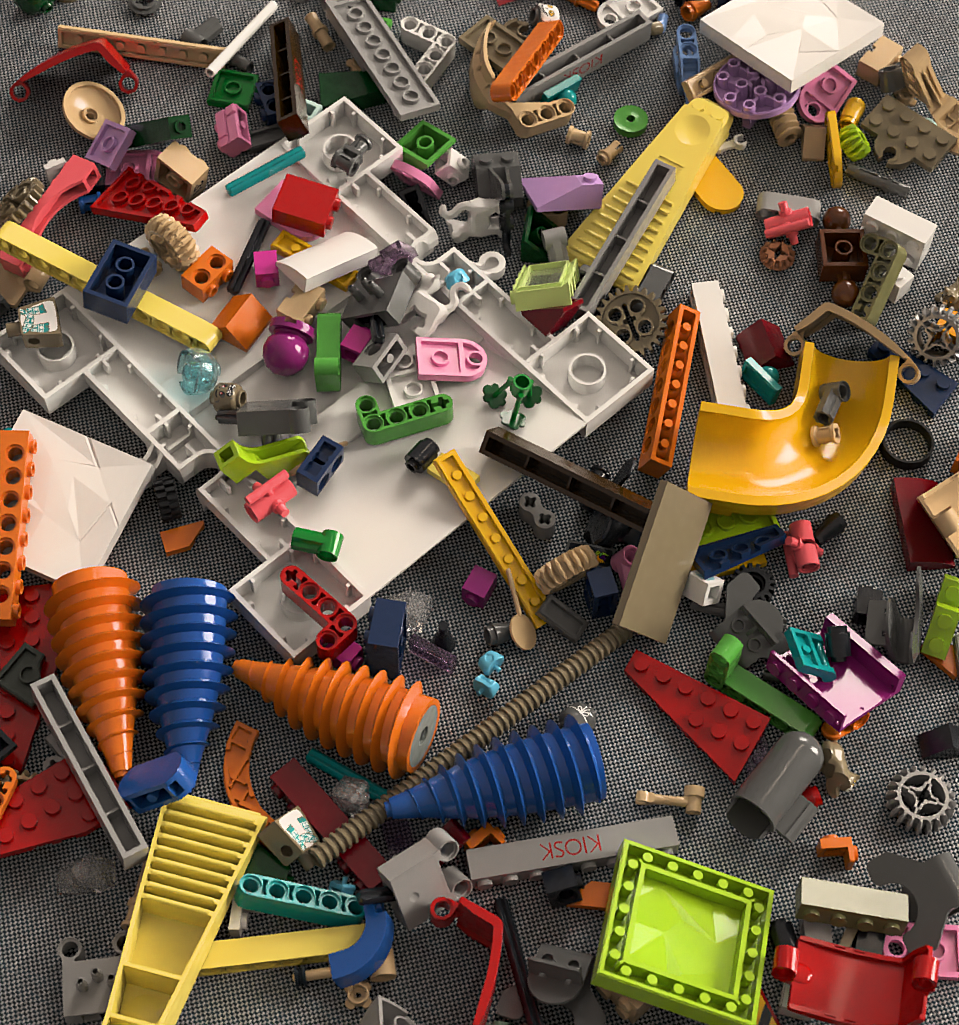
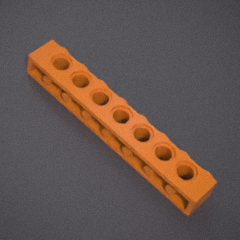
M681 303L668 315L669 320L666 321L668 329L664 331L666 338H663L638 465V471L657 479L672 468L701 313Z
M0 430V576L5 571H11L7 578H0V596L8 595L7 600L0 603V626L16 627V620L21 616V605L18 603L19 594L23 593L21 570H25L26 567L23 549L28 545V533L25 532L26 523L30 522L28 500H31L33 495L30 479L34 477L35 465L32 462L33 454L37 452L36 439L32 437L30 431ZM16 455H22L19 460L12 461ZM20 478L17 483L10 484L12 479ZM11 501H18L14 507H7ZM9 524H15L12 530L5 531ZM13 547L11 553L3 555V551L6 548Z

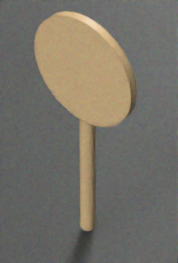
M507 568L506 574L517 613L510 620V635L518 648L527 651L535 646L536 630L531 620L521 612L512 573Z

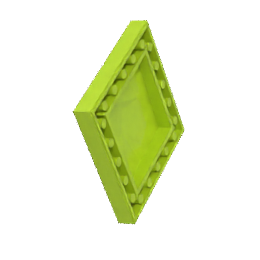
M624 838L617 852L591 984L708 1025H756L774 890Z

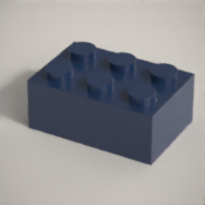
M113 239L83 289V308L128 324L157 273V255Z
M376 598L375 607L370 606L369 629H366L364 633L365 665L369 666L370 676H376L381 670H386L388 679L395 680L400 676L408 636L407 602Z

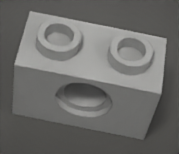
M385 332L384 343L381 345L379 343L374 344L371 339L352 366L363 381L384 384L408 349L398 333Z

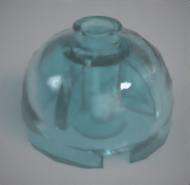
M186 348V350L180 352L177 362V374L182 373L183 381H179L180 387L187 395L204 394L215 387L221 374V367L212 353L203 348Z

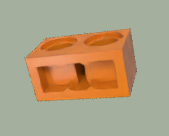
M211 245L181 275L182 288L204 303L209 297L211 298L217 293L218 288L224 282L227 283L234 274L233 260Z

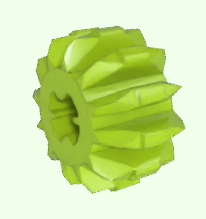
M852 123L840 129V146L851 161L861 160L871 152L867 138L855 124Z

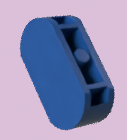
M173 752L134 766L122 778L118 792L122 799L136 813L141 814L184 798L195 785L197 772L180 753Z

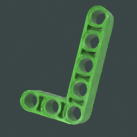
M724 634L709 655L704 673V678L708 684L738 702L770 717V724L782 732L804 731L814 737L822 725L821 719L815 713L738 665L743 645L735 636Z

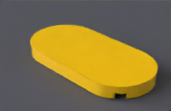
M831 110L826 111L824 117V126L827 128L825 145L830 183L833 189L842 188L843 183L842 153L836 112Z
M715 155L693 195L708 211L730 214L740 207L744 191L741 184Z

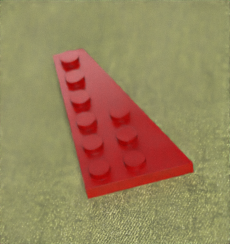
M128 167L90 206L92 213L96 215L146 224L155 215L166 213L174 217L176 221H180V224L186 227L187 231L197 232L209 219L204 209L192 202H185L181 196L173 195L171 190L154 180L145 179L143 174L140 172L138 174L135 173L131 167Z

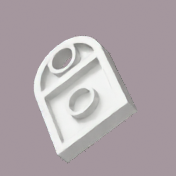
M607 0L598 8L597 24L602 30L612 25L606 23V20H612L615 23L637 10H640L652 21L659 14L663 13V8L655 0Z
M408 350L400 360H408L411 363L407 366L397 364L385 381L393 408L440 394L436 381L417 379L416 353L412 350Z

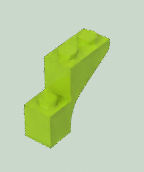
M294 436L259 447H245L232 439L213 454L220 471L238 484L255 470L268 480L282 470H286L288 473L302 463L310 452L304 439L300 436Z
M944 574L920 651L942 660L946 658L959 621V578Z

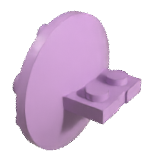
M738 58L729 59L719 69L713 81V94L716 102L728 110L731 115L742 118V127L751 129L758 119L777 116L792 107L798 99L801 89L800 87L794 92L789 93Z

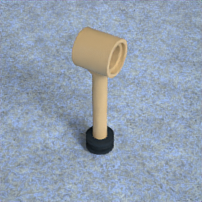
M392 948L383 964L369 977L370 981L386 982L397 977L394 950ZM302 965V968L299 966L298 969L297 966H294V973L292 975L296 988H299V985L301 987L302 985L308 987L307 981L332 978L330 967L306 970L305 965Z

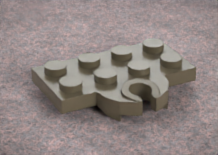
M488 14L459 36V44L473 53L477 41L487 27L488 22L495 19ZM517 18L509 20L504 25L497 21L495 22L494 27H492L488 34L487 52L491 67L498 72L503 70L529 36L521 34L529 29L528 22L518 21Z
M888 94L885 95L860 125L862 130L876 138L873 151L876 160L881 162L883 154L887 152L893 153L895 156L888 159L886 167L898 169V171L907 168L914 162L932 173L958 141V138Z

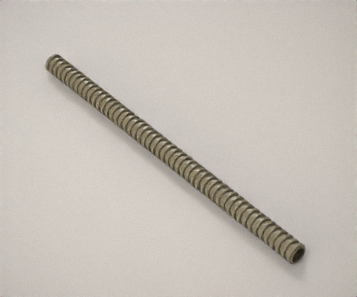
M615 624L611 625L605 632L599 634V637H595L593 641L588 642L581 650L576 651V654H572L570 658L565 659L564 663H560L558 667L549 671L546 676H542L540 680L535 682V685L532 684L529 686V689L523 690V694L520 693L517 695V698L511 699V703L507 702L505 707H500L499 712L495 711L493 716H488L486 720L481 721L480 725L478 724L474 729L469 730L468 734L462 735V739L458 738L456 743L450 744V748H445L443 752L437 754V757L431 758V762L427 761L425 767L420 766L419 771L416 770L412 772V776L408 775L406 777V781L401 780L400 785H395L393 790L389 789L387 791V795L382 794L381 799H376L374 804L368 805V809L364 808L361 810V814H355V818H350L348 824L343 823L342 828H336L335 833L331 832L329 834V838L324 837L322 843L317 842L315 848H309V855L312 861L320 868L326 867V863H331L332 858H338L339 853L343 854L346 851L345 848L350 849L352 843L357 844L359 838H365V834H370L372 829H377L378 824L381 825L385 822L384 819L389 820L391 818L386 817L383 802L388 801V798L420 784L423 777L427 780L437 775L439 764L443 765L447 770L454 766L456 753H460L466 761L467 758H472L474 744H478L484 749L485 745L491 743V739L494 736L503 735L504 731L506 732L510 727H514L516 722L518 723L522 718H526L528 713H532L534 709H538L540 705H543L546 700H550L552 696H555L558 691L560 692L564 687L569 686V682H574L575 678L581 677V674H585L593 665H597L604 657L609 656L610 652H614L616 648H620L627 640L632 639L633 632Z

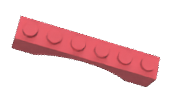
M73 154L64 164L57 177L52 180L48 189L38 200V204L33 207V211L27 214V217L20 226L42 237L43 231L55 214L68 203L90 193L101 178L95 163ZM0 250V263L3 268L25 278L32 266Z

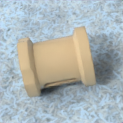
M570 125L565 143L568 145L570 143L579 145L584 150H587L592 131H582Z
M837 423L819 428L818 426L811 427L810 435L814 447H819L825 443H840L841 435Z

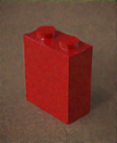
M287 173L272 208V222L324 238L326 231L331 230L334 217L332 216L334 212H338L341 205V199L338 198L339 189Z

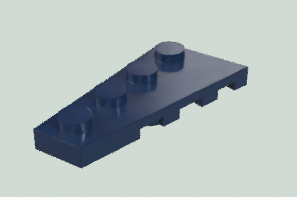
M877 340L867 352V356L872 361L896 355ZM901 348L919 368L921 377L916 384L906 385L899 379L897 374L896 384L901 389L905 388L913 396L912 400L917 405L921 404L927 410V414L933 419L957 389L959 383L927 363L924 364V361ZM902 358L899 359L898 370L900 366L905 362ZM905 369L903 378L905 380L913 379L916 374L915 369Z
M777 524L704 544L698 546L692 565L706 580L785 544L786 534Z

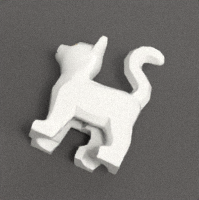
M475 198L458 203L450 211H447L445 204H442L439 208V215L449 225L450 235L457 244L464 242L469 237L481 238L497 234L499 238H502V231L499 228L500 216L491 217L495 212L500 214L499 200ZM463 210H467L468 218L466 222L453 219Z
M422 272L421 280L418 287L413 291L401 322L405 324L418 314L422 318L421 322L414 324L410 329L418 337L428 338L435 332L437 326L445 321L449 313L456 309L459 304L458 292L460 290L465 293L471 292V288L467 283L456 282L452 285L448 293L449 303L443 305L433 299L431 295L445 286L446 283L440 281L441 276L439 274L434 275Z

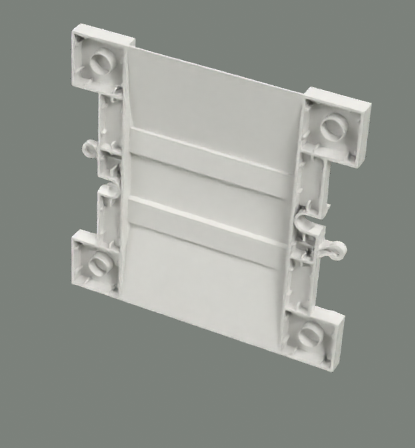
M345 96L308 121L309 134L301 139H295L290 142L285 136L190 201L204 209L209 219L197 232H188L196 240L200 256L212 245L233 260V271H235L258 220L261 219L260 216L255 214V207L285 179L288 173L339 189L338 198L341 199L339 211L334 212L332 216L334 217V223L331 230L326 231L324 238L319 237L314 241L306 243L314 246L347 231L359 234L378 247L375 262L368 265L373 266L382 277L393 276L391 268L401 258H407L420 273L439 274L441 276L440 281L444 282L445 277L450 272L462 268L470 278L465 283L470 286L471 292L465 293L462 290L458 292L459 304L456 309L449 313L445 321L439 324L435 332L428 338L466 339L473 341L484 349L487 355V365L483 375L474 381H436L439 393L450 396L453 401V420L450 423L379 445L368 444L357 421L355 403L359 397L368 395L375 398L380 411L393 408L386 383L363 381L352 366L353 363L342 358L341 391L317 392L314 376V357H316L317 314L311 325L315 329V338L312 344L307 345L309 348L308 361L303 370L288 377L274 374L266 367L262 356L263 345L267 338L272 335L268 330L270 323L247 353L221 339L209 355H204L133 318H130L128 324L83 308V292L69 285L51 296L55 297L64 343L63 347L26 348L22 335L8 338L6 328L0 331V364L49 415L90 386L145 443L148 451L143 458L139 459L151 463L155 469L146 489L153 485L152 480H156V477L165 470H168L181 484H184L205 468L220 470L213 453L232 439L245 447L262 446L261 435L238 437L236 424H219L218 420L215 419L217 411L214 409L213 404L210 403L209 396L218 383L239 384L246 391L247 402L303 398L316 399L318 423L311 425V432L304 434H280V440L300 436L304 439L309 451L314 448L323 435L337 443L348 442V445L344 446V461L318 496L299 487L296 475L291 476L288 479L296 488L297 495L285 503L289 514L283 518L273 512L259 523H256L250 518L244 508L246 503L244 497L254 491L252 489L254 483L260 482L264 484L268 481L257 470L238 484L220 471L196 490V496L202 505L203 511L205 512L210 509L262 562L260 566L228 590L235 596V600L231 604L286 661L292 658L293 665H302L306 658L313 657L317 653L316 636L323 628L283 593L280 573L283 568L290 565L299 567L352 613L358 621L369 612L373 595L467 521L461 508L444 483L429 475L427 469L423 473H413L406 467L405 455L420 440L425 438L432 439L440 449L437 453L438 456L441 453L445 454L455 449L465 467L480 475V481L477 483V486L489 504L524 476V474L479 453L487 430L501 427L533 444L554 452L577 432L586 438L651 386L654 375L653 367L589 311L556 337L552 334L545 337L522 316L521 311L516 312L515 304H511L510 296L493 282L500 279L505 273V258L498 252H486L479 258V262L474 263L453 247L434 261H421L434 251V247L439 244L436 230L380 181L393 172L391 166L394 160L403 161V147ZM362 133L370 139L373 147L363 154V163L359 166L356 174L349 177L345 171L331 167L330 163L334 153L345 144L351 145L355 140V136ZM297 146H301L304 149L306 157L233 197L227 193L226 184ZM271 225L259 251H269L270 245L282 231ZM145 233L129 243V245L139 249L147 247L150 253L157 255V261L162 263L163 271L160 275L153 278L146 291L212 324L231 298L235 296L227 292L228 281L218 288L217 293L213 297H209L203 303L182 288L181 275L184 272L171 268L169 264L159 258V255L149 245ZM277 254V261L284 259V257ZM253 262L246 280L237 295L252 293L272 318L277 317L276 310L286 296L289 298L293 296L292 288L295 286V283L278 268L280 286L257 288ZM328 282L321 285V287L325 288L327 303L325 308L321 312L318 311V313H341L342 316L351 292L349 290L344 292ZM445 285L432 294L431 297L446 305L449 303V290ZM415 315L407 323L401 322L400 325L386 327L384 331L398 333L407 349L415 351V339L418 336L410 328L414 324H419L422 318ZM343 321L342 341L350 330ZM469 359L473 363H480L478 359ZM402 360L398 364L401 366H407L411 362L408 360ZM517 374H525L534 380L533 386L542 388L541 403L535 404L530 409L524 407L523 403L520 404L518 413L525 415V427L511 430L501 424L502 419L500 418L502 411L509 412L515 406L516 398L511 394L510 386L505 390L507 392L506 404L499 406L497 409L490 408L489 404L483 400L485 395L483 387L496 383L500 388L509 376L514 378ZM299 527L318 532L331 529L340 532L344 539L337 561L326 562L319 559L316 554L291 549L294 529ZM307 595V596H305L304 598H306V599H312V598H314L315 596H314V595ZM330 610L323 612V614L330 615L333 613V611ZM344 626L341 630L345 631L349 626Z

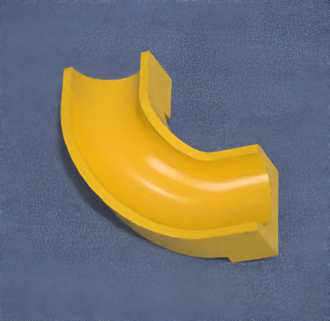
M805 341L798 358L792 403L788 407L780 410H756L701 401L696 420L686 491L712 503L710 513L731 516L732 513L744 515L792 513L816 506L838 495L850 486L863 472L885 436L894 403L900 356L890 355L885 359L877 361H851L826 355L816 349L815 343ZM846 381L851 391L850 399L846 402H841L833 423L838 424L840 429V443H825L819 447H814L810 435L811 427H825L823 424L817 423L813 418L820 402L819 388L822 384Z

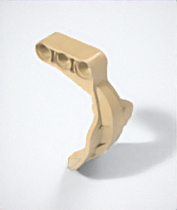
M496 20L488 22L487 27L477 41L470 60L469 85L474 106L478 109L489 110L507 119L515 134L523 139L567 125L575 111L574 103L567 98H561L552 102L494 103L492 101L490 87L496 77L488 60L487 40L488 34L492 27H494Z
M916 43L900 58L906 89L912 96L914 94L915 98L926 104L937 126L958 138L957 144L949 153L959 156V101L943 92L932 68L928 51L921 44Z

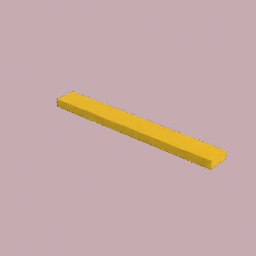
M452 449L433 460V465L509 588L506 569L509 568L511 570L519 604L533 623L535 630L540 628L546 622L535 615L546 596L538 589L532 573L455 449Z

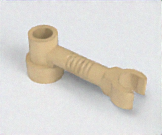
M686 785L684 786V797L639 790L636 794L635 804H663L686 807L685 813L700 815L702 800L705 798V787Z

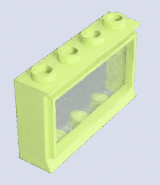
M577 258L572 262L565 260L528 265V268H526V265H523L518 273V278L515 280V284H513V290L510 291V301L512 305L515 304L516 312L572 305L571 297L574 296L573 290H576V284L580 281Z

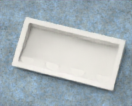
M347 231L276 262V266L305 293L375 262L378 247L363 236Z

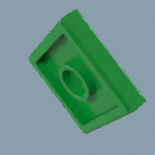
M221 68L214 77L207 97V105L226 108L233 103L244 111L249 112L254 99L253 93L256 92L255 83L260 81L259 75Z

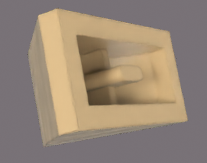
M801 124L800 127L803 130L801 135L802 161L823 162L827 128L823 125Z

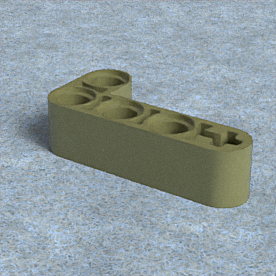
M868 233L861 238L860 248L873 257L874 261L851 312L875 326L904 265L907 251L891 239L874 233ZM876 242L875 248L871 250V246ZM896 249L895 254L890 257L891 252ZM886 270V274L881 278L882 272ZM877 291L876 296L871 299L872 294Z

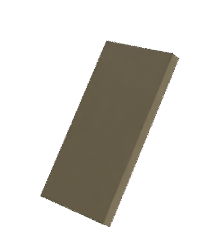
M660 480L612 624L656 642L666 644L712 503L668 481Z

